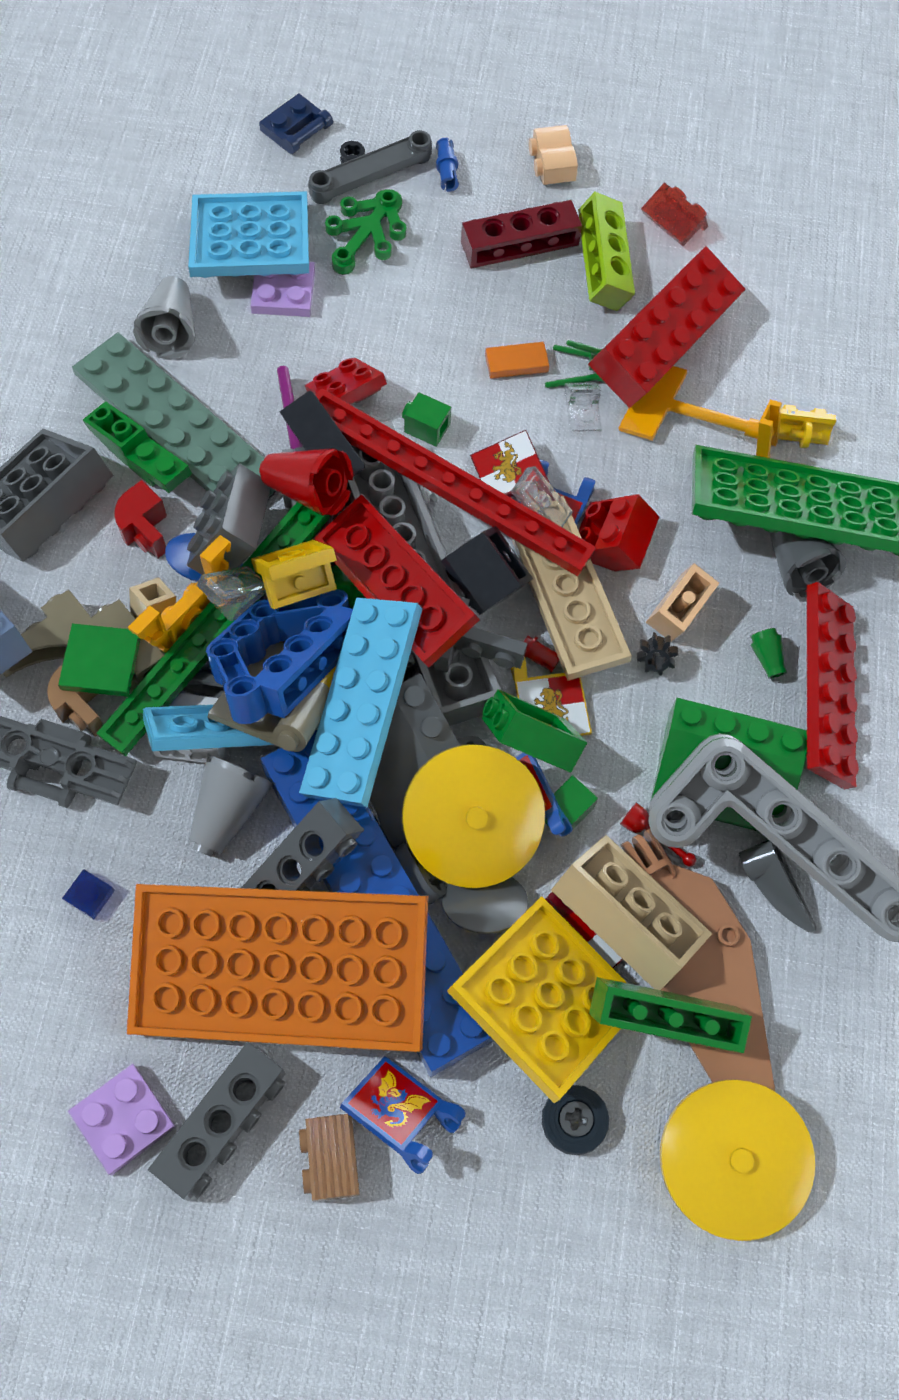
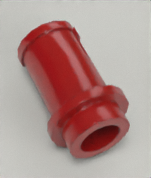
M528 635L524 640L527 643L525 659L529 658L552 673L559 662L557 653L537 641V636L532 638Z

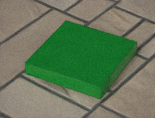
M72 623L58 683L60 690L129 697L141 638L129 629Z

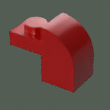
M140 480L118 499L115 506V520L122 539L127 546L135 541L145 553L150 551L159 559L165 554L166 544L163 535L154 526L166 518L167 514L162 499L143 480Z

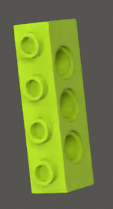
M594 191L578 209L579 219L582 223L581 238L589 301L618 311L635 295L623 203Z

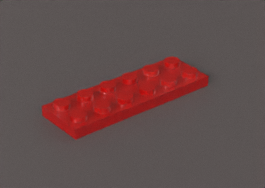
M362 494L314 538L315 541L334 548L337 560L334 561L335 564L367 599L418 603L422 607L412 650L426 666L430 667L480 621L477 615Z
M815 582L807 585V769L845 790L856 787V775L859 770L856 760L858 733L855 728V712L857 711L855 681L857 679V672L854 667L856 641L854 638L853 622L856 620V614L852 605L821 583Z

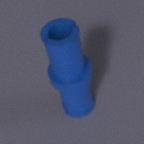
M444 137L436 142L438 154L436 169L440 173L441 188L444 190L446 186V191L451 192L459 186L457 179L458 160L454 156L453 141L451 139L448 141L449 138Z

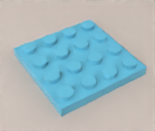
M307 191L192 195L188 264L190 277L269 276L309 273Z

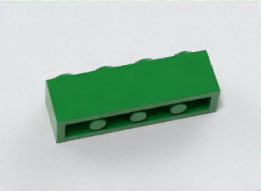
M600 977L596 979L589 1014L599 1024L744 1053L752 1019L751 1015L737 1006Z

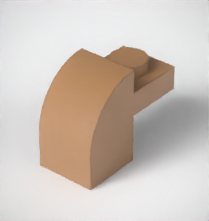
M61 665L49 680L47 688L48 700L62 723L70 719L81 732L87 729L96 737V733L103 726V723L87 703L98 694L60 690L58 683L62 670Z

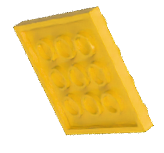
M541 896L447 992L553 1103H556L621 1029L599 1024L589 1014L597 977L623 983L627 982Z

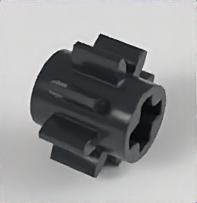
M653 632L652 637L648 641L640 640L642 651L637 653V662L645 661L646 673L651 670L658 672L662 676L663 671L668 667L675 668V660L672 657L678 656V647H670V635L664 638L657 636ZM655 652H659L660 656H656Z

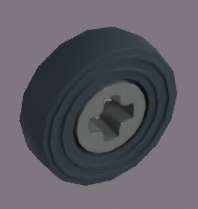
M572 1085L556 1103H553L549 1098L547 1099L542 1110L541 1124L546 1138L554 1148L565 1154L580 1156L592 1152L604 1141L609 1130V1113L605 1102L595 1091L586 1086ZM575 1109H578L581 1112L580 1117L585 1119L586 1122L585 1125H579L576 1130H572L570 1128L571 1122L566 1120L565 1117L566 1114H572Z

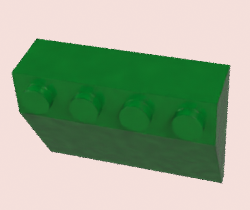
M676 698L668 716L651 800L661 786L704 739L719 733L728 734L738 739L798 790L807 754V730ZM723 755L717 758L715 768L724 769L728 767L731 763V756ZM784 804L776 806L772 811V815L781 813L784 809ZM726 807L715 819V821L758 831L731 807Z

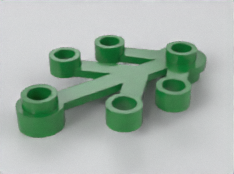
M391 189L379 191L373 199L357 201L354 197L348 196L341 200V213L344 216L352 217L358 212L373 210L368 216L342 220L339 216L332 215L325 220L326 232L331 236L340 235L342 232L358 230L345 247L337 248L332 254V268L341 275L349 274L354 270V255L370 235H372L375 244V257L379 260H387L391 257L392 245L385 239L380 223L384 217H387L389 221V235L393 240L401 241L406 237V224L400 221L398 215L402 207V197L397 191Z

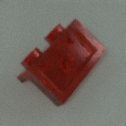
M664 182L641 210L645 216L681 246H684L700 228L703 231L708 228L707 213L698 203L693 205L689 203L684 192L677 186L671 188Z

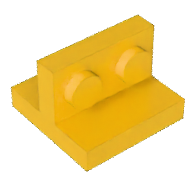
M310 540L251 559L254 571L262 576L268 601L272 609L337 589L330 565L331 562L337 561L334 548L321 542Z

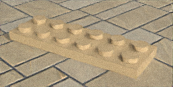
M564 496L526 506L581 538ZM511 538L519 559L533 577L529 585L567 680L630 662L632 655L591 559L577 577Z

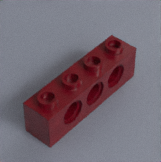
M572 200L554 202L543 206L462 222L461 245L472 269L579 246L582 223Z

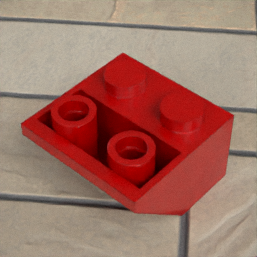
M639 494L590 502L579 528V533L583 540L596 547L590 558L592 564L615 572L640 569L659 516Z

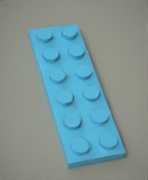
M356 598L299 791L304 797L319 800L337 798L343 804L368 807L422 613V607L418 603Z

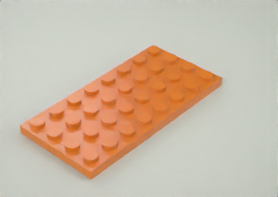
M136 884L127 1034L421 1052L423 1049L428 896Z

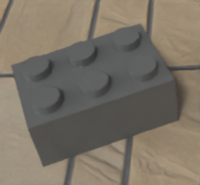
M239 463L230 473L228 471L224 472L217 483V488L213 492L210 490L206 492L200 502V507L203 510L193 527L197 530L196 534L187 547V550L190 552L187 562L188 567L204 575L199 555L221 535L231 542V550L229 552L225 551L224 559L229 562L228 572L222 577L221 583H223L256 550L271 489L262 482L259 475Z

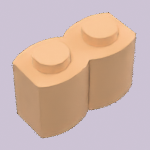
M567 125L534 129L533 138H529L530 156H535L534 171L536 177L540 176L543 185L576 181L578 164Z

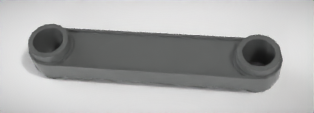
M417 130L412 132L409 137L327 170L313 172L308 181L311 199L315 203L326 204L332 198L412 165L428 162L432 155L431 136L425 131Z

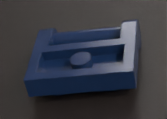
M298 93L259 122L261 132L288 153L294 154L300 149L302 143L322 128H329L333 125L334 121L327 110H320Z

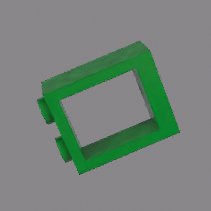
M499 689L484 705L482 719L500 743L567 772H572L587 742L565 718Z

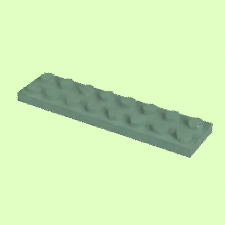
M119 332L72 366L74 374L104 401L142 426L149 438L189 465L192 472L190 477L206 491L210 490L213 492L217 488V483L224 472L228 471L230 473L239 463L261 477L259 468L264 457ZM271 488V489H270V493H269V497H270L273 493H275L276 490H274V489Z

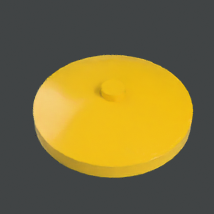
M469 744L452 747L440 752L418 770L411 780L404 797L402 824L409 848L418 862L428 872L451 885L465 888H481L496 885L509 879L529 862L542 838L545 824V808L543 797L535 778L519 760L497 748Z
M720 1080L695 1089L674 1108L662 1133L660 1167L669 1195L690 1221L715 1236L729 1240L749 1241L764 1238L778 1232L800 1213L813 1186L815 1153L804 1121L794 1107L782 1096L757 1083L744 1080Z

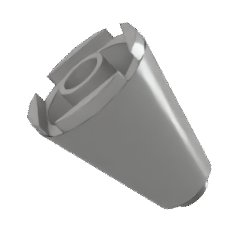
M174 276L162 279L134 321L133 333L136 342L143 350L148 353L150 350L160 353L159 357L164 359L179 358L190 351V347L195 341V329L189 287L184 280Z
M209 755L204 767L189 840L195 842L192 849L210 857L213 856L214 851L222 853L270 791L273 783L258 775L255 777L241 767Z

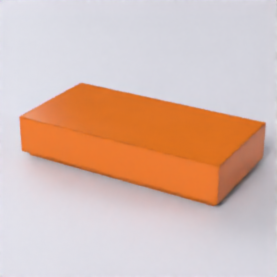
M544 342L485 348L490 379L549 371V362Z

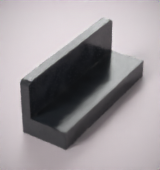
M313 391L306 392L279 411L305 450L334 448L347 453L352 463L353 477L365 469L364 463Z

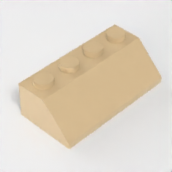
M607 835L578 858L551 889L617 955L625 960L643 980L657 990H661L712 935L700 921Z

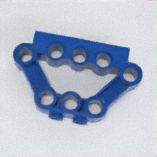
M336 589L277 609L270 607L268 599L258 601L251 605L207 646L206 653L214 680L218 684L223 685L233 721L238 724H251L263 718L267 713L285 718L337 665L353 611L350 608L348 595L345 591ZM285 641L284 650L280 654L266 659L263 663V670L256 677L251 676L247 667L262 660L266 655V649L270 645Z

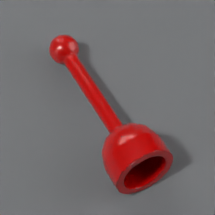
M636 802L623 818L620 825L633 833L646 831L650 828L648 822L649 813ZM668 847L683 859V863L686 866L691 867L695 865L697 859L693 853H686L681 848Z

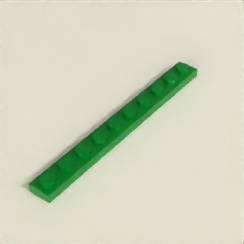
M297 502L96 734L123 756H127L146 733L143 721V708L168 707L208 661L207 646L251 605L258 602L265 595L266 590L262 576L254 571L251 559L312 540L332 515L318 514Z

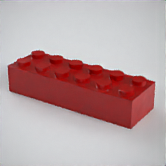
M705 246L588 365L630 408L654 387L746 289L712 251Z

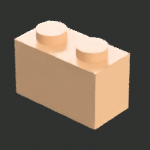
M693 563L678 577L649 616L646 623L662 636L670 635L672 642L685 632L717 588L719 582Z

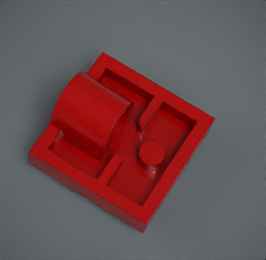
M348 358L340 362L337 368L316 375L313 381L306 384L305 387L307 392L313 391L315 395L322 388L348 404H352L354 402L359 403L379 392L381 387L386 385L387 382L384 373L357 358Z

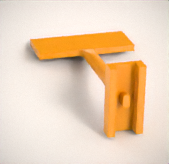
M673 366L646 395L632 407L628 408L619 425V431L653 441L667 412H674L745 432V436L757 439L756 456L770 458L771 445L776 447L778 443L782 402L770 399L760 420L753 418L745 420L677 401L674 398L687 375V370Z

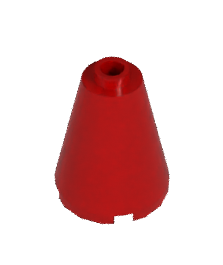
M330 448L271 453L260 464L261 480L266 486L318 514L336 515L343 509L349 499L351 491H347L346 488L348 480H353V468L347 453Z

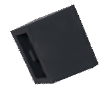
M496 526L481 532L441 560L447 576L459 586L465 598L470 599L469 606L476 610L478 615L503 602L533 580L529 571Z

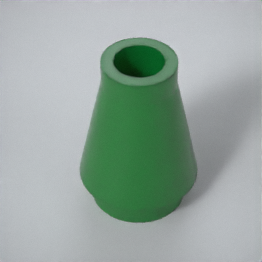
M776 628L762 630L751 636L753 643L750 646L764 668L768 679L785 675L787 670L785 667L782 635L777 633Z

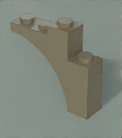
M68 589L62 594L51 597L45 605L40 607L46 618L41 622L31 624L21 634L32 650V653L6 670L3 675L7 678L28 666L49 660L64 659L72 623L128 629V626L135 618L120 599L112 604L104 605L94 616L90 617ZM144 639L140 640L133 680L138 684L164 656L158 647L151 645Z

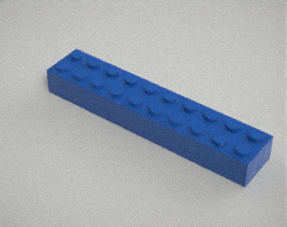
M317 730L306 747L299 752L286 751L280 748L260 758L264 773L268 780L273 783L272 788L294 828L319 801H323L307 798L299 793ZM341 803L364 831L355 840L358 843L357 846L345 857H339L333 864L334 871L323 880L329 892L418 895L368 807ZM320 837V838H319V845H320L321 849L323 850V848H324V843H323V840H322L321 837ZM428 913L423 1049L421 1052H417L431 1078L492 1043L494 1040L447 992L463 973Z

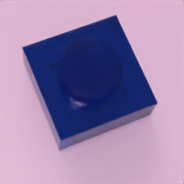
M83 869L62 899L94 920L115 890L106 882Z

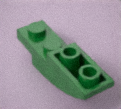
M108 402L102 403L83 419L84 424L118 459L152 487L157 484L170 493L192 474L189 465L149 438L142 426Z

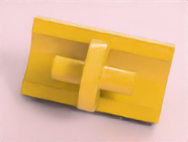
M784 405L781 409L778 439L798 441L799 447L806 449L810 443L828 445L831 431L836 423V415L827 414L826 409L814 408L808 412L800 411L794 405Z

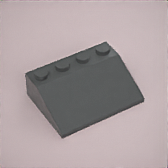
M42 429L0 467V549L22 562L32 557L50 536L58 533L61 526L72 515L81 511L84 504L105 487L106 483L114 475L94 447Z
M420 673L401 685L368 807L391 848L406 841L402 824V808L406 791L414 775L435 755L452 747L461 746Z

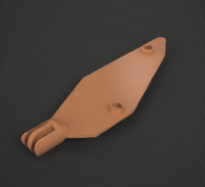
M649 828L644 831V837L638 834L632 838L633 846L629 841L622 843L623 851L712 933L661 991L737 1006L751 1015L752 1019L744 1053L688 1043L712 1082L744 1080L760 1084L775 1091L751 940L713 879L672 864Z

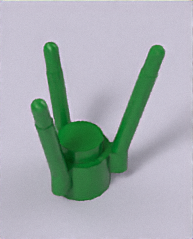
M572 340L566 342L567 346H553L555 351L589 358V362L602 350ZM594 371V374L546 382L545 387L551 388L603 380Z

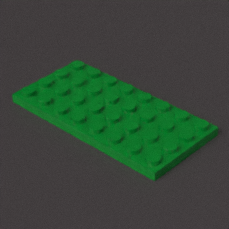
M695 445L692 464V515H696L704 520L717 519L728 521L736 526L749 525L760 527L765 531L773 533L779 531L792 533L804 539L811 537L824 539L836 545L843 543L856 545L868 551L883 550L899 556V482Z

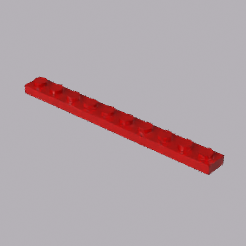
M321 388L315 396L347 441L354 447L492 527L496 526L500 532L577 577L592 557L596 549L594 545Z

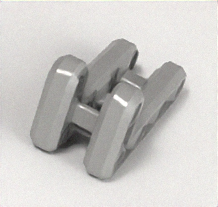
M719 733L704 739L661 786L650 801L648 822L651 833L662 844L675 848L690 845L699 838L726 807L733 808L879 936L888 941L899 942V877L733 736ZM723 755L731 756V763L728 767L724 769L715 768L717 758ZM784 804V809L781 813L772 815V811L776 806ZM674 810L684 813L683 817L679 820H671L667 817V814Z

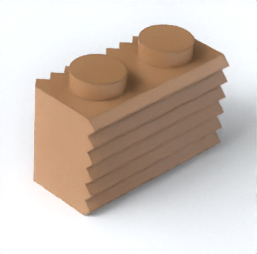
M348 1114L305 1119L306 1129H299L301 1153H308L309 1169L302 1170L304 1194L311 1193L313 1202L360 1196L353 1118Z

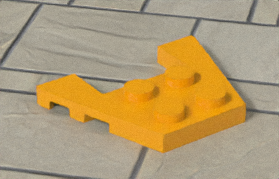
M219 535L199 555L205 573L204 576L197 583L188 585L183 593V597L174 606H168L162 614L149 605L128 626V629L139 638L144 639L166 653L224 587L221 580L228 572L229 562L224 559L225 551L229 552L231 550V542Z

